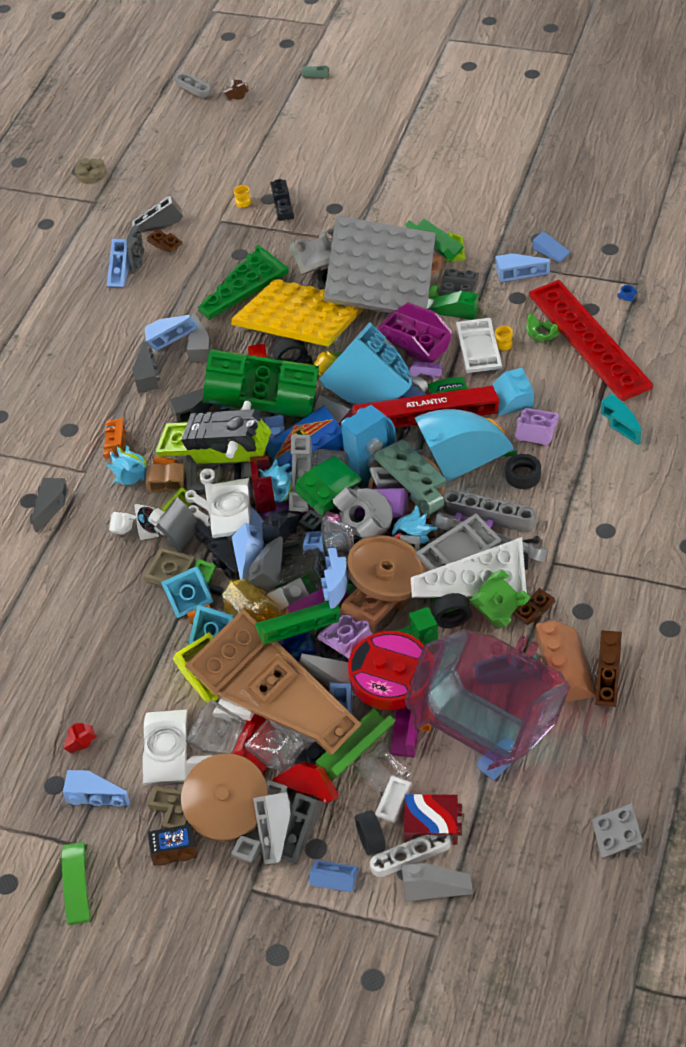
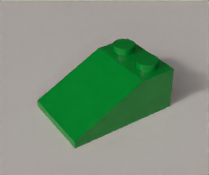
M334 455L311 468L296 481L295 493L320 515L324 516L335 506L332 499L346 486L354 489L362 482V479Z

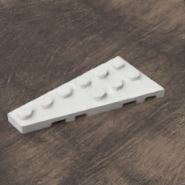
M522 537L413 576L411 578L412 598H439L451 593H460L467 598H471L493 572L502 569L509 575L504 580L516 592H526Z

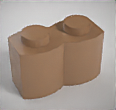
M180 463L148 465L146 473L147 491L152 493L164 491L177 492L181 487L185 488L184 465Z

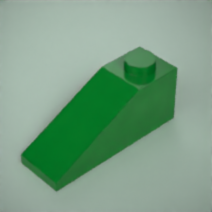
M466 291L429 298L427 310L433 311L438 315L469 320L475 319L479 309L478 293Z

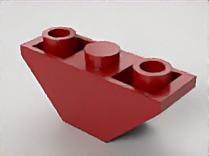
M305 761L296 764L272 779L273 782L287 786V791L293 789L297 790L299 794L308 797L313 795L318 797L317 800L324 803H330V801L336 800L339 797V793L325 768Z

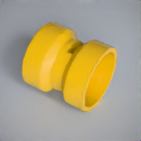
M239 185L234 188L235 204L240 208L248 207L251 204L248 186Z
M508 326L498 327L495 330L498 349L502 351L511 349L513 345V330Z

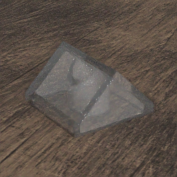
M322 517L321 535L325 557L329 556V548H336L338 558L346 557L347 562L349 552L354 546L352 528L329 517Z

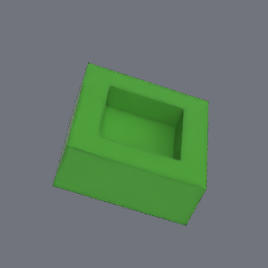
M198 559L195 567L198 566L207 583H211L217 566Z

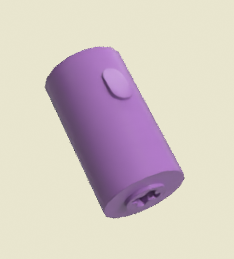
M405 488L372 489L379 491L387 497L392 507V519H400L408 515L409 500ZM362 506L356 508L354 513L355 520H363L365 518V510Z

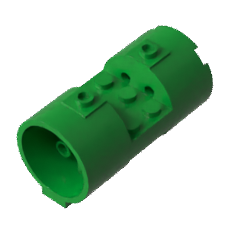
M211 349L206 366L203 403L242 408L244 402L249 401L252 404L250 409L304 419L313 412L319 366Z

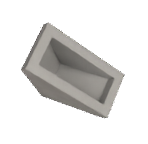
M371 467L369 469L378 489L403 487L384 467Z

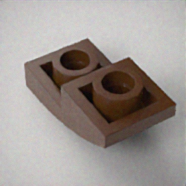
M159 228L147 237V242L166 252H172L182 244V241L173 234L169 233L167 235Z
M538 588L527 603L518 606L512 614L526 625H529L542 616L556 601L554 597Z

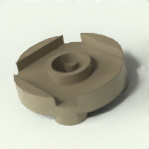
M83 158L75 167L76 178H79V181L82 183H95L96 179H103L107 173L102 159Z

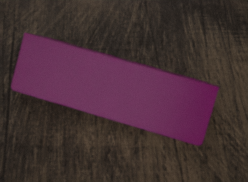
M424 696L416 703L396 710L390 755L415 758Z

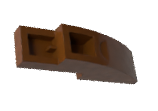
M601 630L595 705L617 707L622 632Z

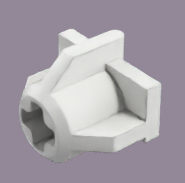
M112 512L109 531L117 535L126 534L132 529L133 520L136 519V516L128 513Z

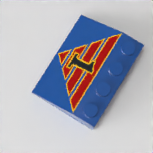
M323 405L268 442L266 446L268 454L273 462L275 459L277 460L279 467L290 464L285 472L289 473L292 471L291 435H311L313 468L344 448L342 428L326 406Z

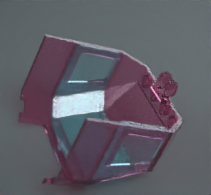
M463 629L423 646L405 704L407 709H410L414 718L412 722L415 729L430 724L495 761L489 765L488 771L512 763L528 754L557 723L570 685L560 671L534 658L539 643L533 641L529 646L527 654L522 652L528 640L524 635L519 638L516 647H513L490 634Z

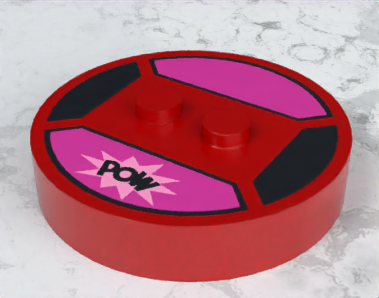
M398 631L374 633L361 640L352 650L348 661L349 683H351L354 694L371 707L382 710H397L408 707L420 700L430 686L432 679L430 654L418 639L409 634Z

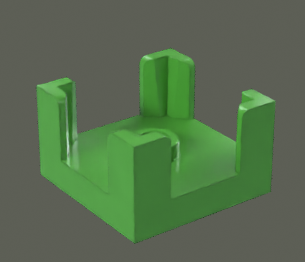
M503 569L493 572L469 600L496 629L506 627L512 619L509 617L516 608L525 605L531 598L525 591L516 592L504 580L509 575Z

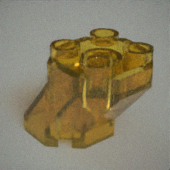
M249 578L238 581L231 580L222 592L224 609L228 614L236 616L244 609L257 623L280 616L279 607L262 589L250 583Z

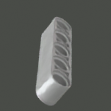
M449 490L444 494V510L449 515L455 516L459 512L463 513L464 516L471 517L477 513L482 520H494V525L522 532L532 531L535 527V511L531 507L456 490Z

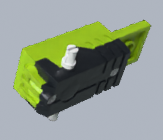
M245 401L242 409L238 411L208 412L207 414L193 413L190 415L188 422L166 424L156 453L159 457L191 455L196 464L250 461V457L264 455L271 430L258 411L250 410L251 402Z

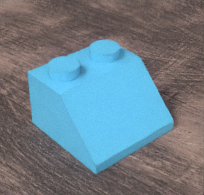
M523 368L504 372L492 384L500 400L498 407L499 416L534 407V391Z

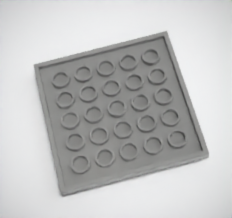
M336 215L323 301L393 313L407 302L427 309L436 233Z

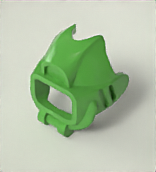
M532 313L528 315L526 330L533 340L542 343L545 340L551 341L559 335L556 324H551L547 320L540 322ZM543 327L549 330L550 333L542 335L537 330Z

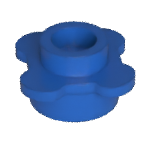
M624 285L621 287L617 297L626 301H633L637 290L631 285Z

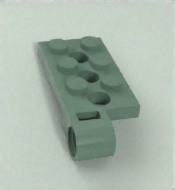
M402 439L375 452L374 459L411 493L410 499L418 506L419 511L423 515L424 513L429 515L443 508L444 499L437 489L443 487L447 479L407 442Z

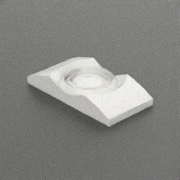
M491 318L456 322L457 335L466 373L502 369Z
M245 478L212 484L210 491L212 537L218 538L234 535L244 523L251 525L250 479Z
M187 710L146 713L143 752L144 786L184 783V763L187 761Z

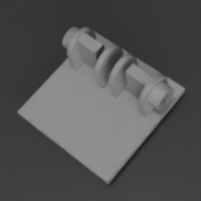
M632 803L592 819L602 858L628 848L632 852H639L641 850L643 839Z

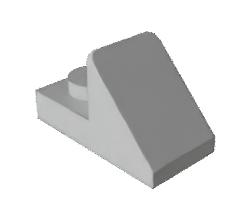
M299 578L265 596L273 612L276 613L310 594L302 578Z

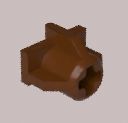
M233 79L231 80V88L225 90L224 93L229 100L233 98L239 100L244 97L246 92H249L246 82Z

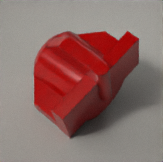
M84 723L72 724L68 729V735L63 748L71 754L77 750L88 748L91 745V741L97 738L93 727Z

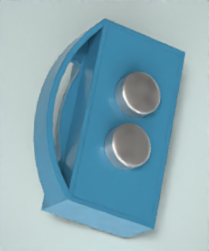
M372 405L359 409L355 415L345 418L341 423L345 464L362 479V482L358 484L360 487L370 481L372 474L369 469L380 465L374 459L375 452L396 443V432L393 422Z

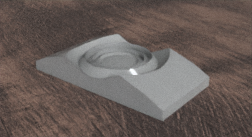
M476 513L417 551L416 556L429 570H433L497 547L502 540Z

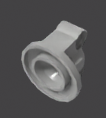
M331 228L324 231L319 239L307 242L305 239H298L291 243L289 249L295 257L300 274L329 265L332 240L329 241L326 235L330 234L333 239L334 229ZM297 244L301 245V247H302V251H301V252L297 250V248H296V245H297Z
M346 486L332 499L333 503L340 509L341 526L345 533L351 537L355 534L363 539L370 536H384L389 530L393 518L392 507L387 497L379 491L369 488L354 490ZM358 506H362L365 510V518L357 523L354 513Z

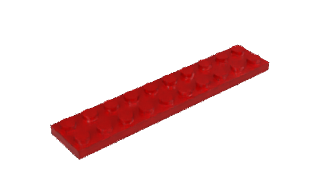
M560 280L529 291V297L553 324L558 326V330L622 402L653 389V383Z

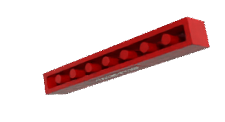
M492 385L353 405L352 416L359 409L372 405L385 414L393 422L395 428L418 425L415 417L436 410H464L480 416L498 413L500 400Z

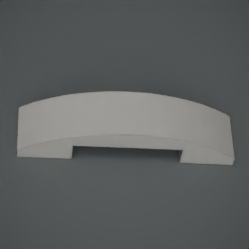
M291 435L292 485L291 492H289V511L308 512L309 504L295 493L296 481L312 468L311 435Z
M270 780L266 782L269 795L284 793L288 790V787ZM258 826L248 835H240L231 856L250 863L255 860L262 850Z

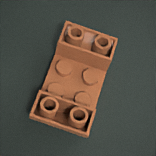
M357 588L343 602L340 608V615L352 616L355 622L362 620L368 622L370 631L374 634L376 633L375 626L394 606L402 610L413 598L402 601H383L370 597Z

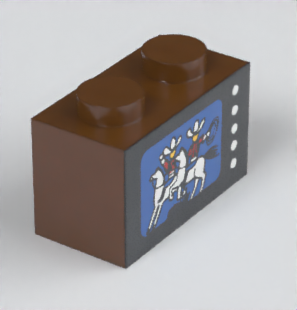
M192 824L148 831L150 856L154 866L197 858Z

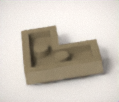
M154 786L148 807L149 809L167 812L162 828L188 824L181 805L182 791Z

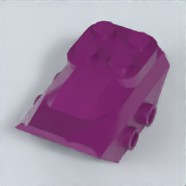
M409 302L395 310L377 328L391 344L405 349L408 356L430 363L435 362L447 350L452 337V331L437 313Z

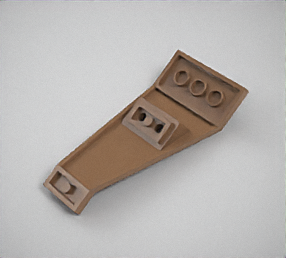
M244 609L185 665L214 696L317 741L330 755L361 725L277 641L263 645L255 628L257 622ZM274 672H279L280 678H276ZM264 686L266 692H261L259 687Z

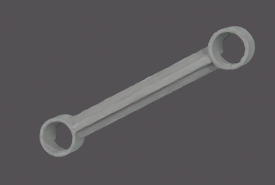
M437 513L434 525L445 530H451L462 523V521L456 520V518L447 514ZM496 533V535L502 540L500 544L508 543L510 541L515 540L513 538ZM522 542L523 552L527 553L529 558L541 562L545 561L548 552L547 548Z

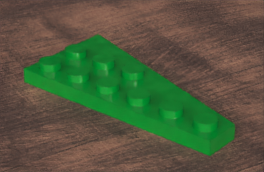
M257 245L255 251L252 254L249 253L246 256L247 259L240 263L225 278L226 281L222 285H218L217 291L214 294H210L198 306L199 312L210 320L268 286L273 280L285 276L289 273V268L260 245Z

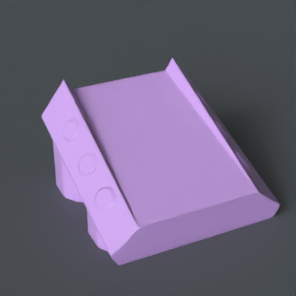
M529 408L522 410L521 417L517 420V430L515 433L519 443L527 441L547 446L552 440L559 414Z
M341 614L339 622L326 627L318 634L317 639L349 658L355 646L373 633L370 631L368 622L364 620L355 622L352 616Z

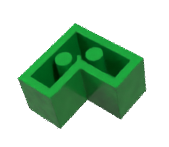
M429 607L409 613L410 626L396 631L415 637L426 647L429 653L438 650V624Z

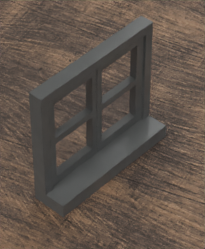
M186 455L187 491L193 490L197 495L206 494L205 485L203 483L197 484L196 469L217 467V482L212 483L216 484L228 482L221 481V466L234 465L236 463L241 464V479L249 478L250 489H253L250 461L196 464L191 455Z

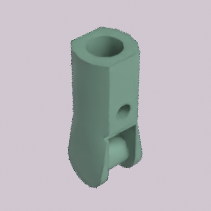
M326 65L303 66L302 76L303 78H328L330 68Z

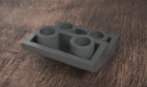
M133 225L127 236L126 245L131 270L135 274L143 264L141 256H143L145 248L139 226Z
M445 269L438 296L459 291L475 293L479 273L471 270Z
M177 497L172 501L155 527L168 537L166 541L173 548L182 553L196 532L195 524L198 523V520L190 509Z

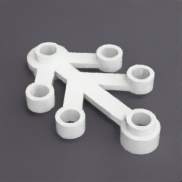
M203 469L200 472V481L205 485L207 501L198 496L193 490L187 491L185 498L188 503L195 502L208 511L209 516L199 511L197 506L192 505L188 507L190 511H196L193 513L194 516L204 522L211 530L210 491L212 483L215 481V473L212 469Z

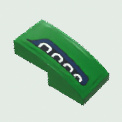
M463 377L446 378L427 384L431 394L468 389Z

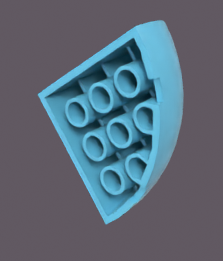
M369 322L319 380L326 389H330L342 399L354 404H364L399 398L411 387L412 378L408 377L410 371L393 346L387 345L385 342L386 337Z
M444 409L415 417L444 478L447 479L446 482L454 480L514 450L507 436L495 424L475 413L464 410Z

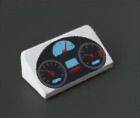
M134 504L140 540L159 537L158 532L155 531V526L149 522V516L155 508Z

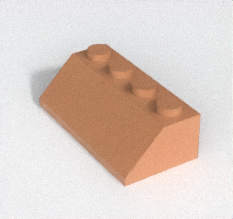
M557 620L537 623L536 642L554 703L559 704L596 697L576 630Z

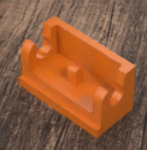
M123 418L106 421L107 426L113 425L115 427L105 428L104 458H110V452L119 457L118 446L124 452L126 429Z

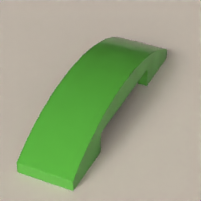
M85 842L63 845L62 848L63 892L68 925L90 922L85 863H87Z

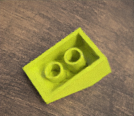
M210 632L175 653L172 658L183 676L208 705L220 698L214 696L185 665L213 639Z

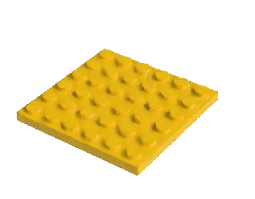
M276 279L232 317L231 325L329 347L364 308L324 302L325 289H315L313 286H301L298 283H287L281 279Z

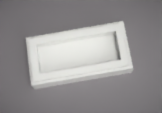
M391 775L375 813L377 818L396 824L405 804V794H409L413 784Z

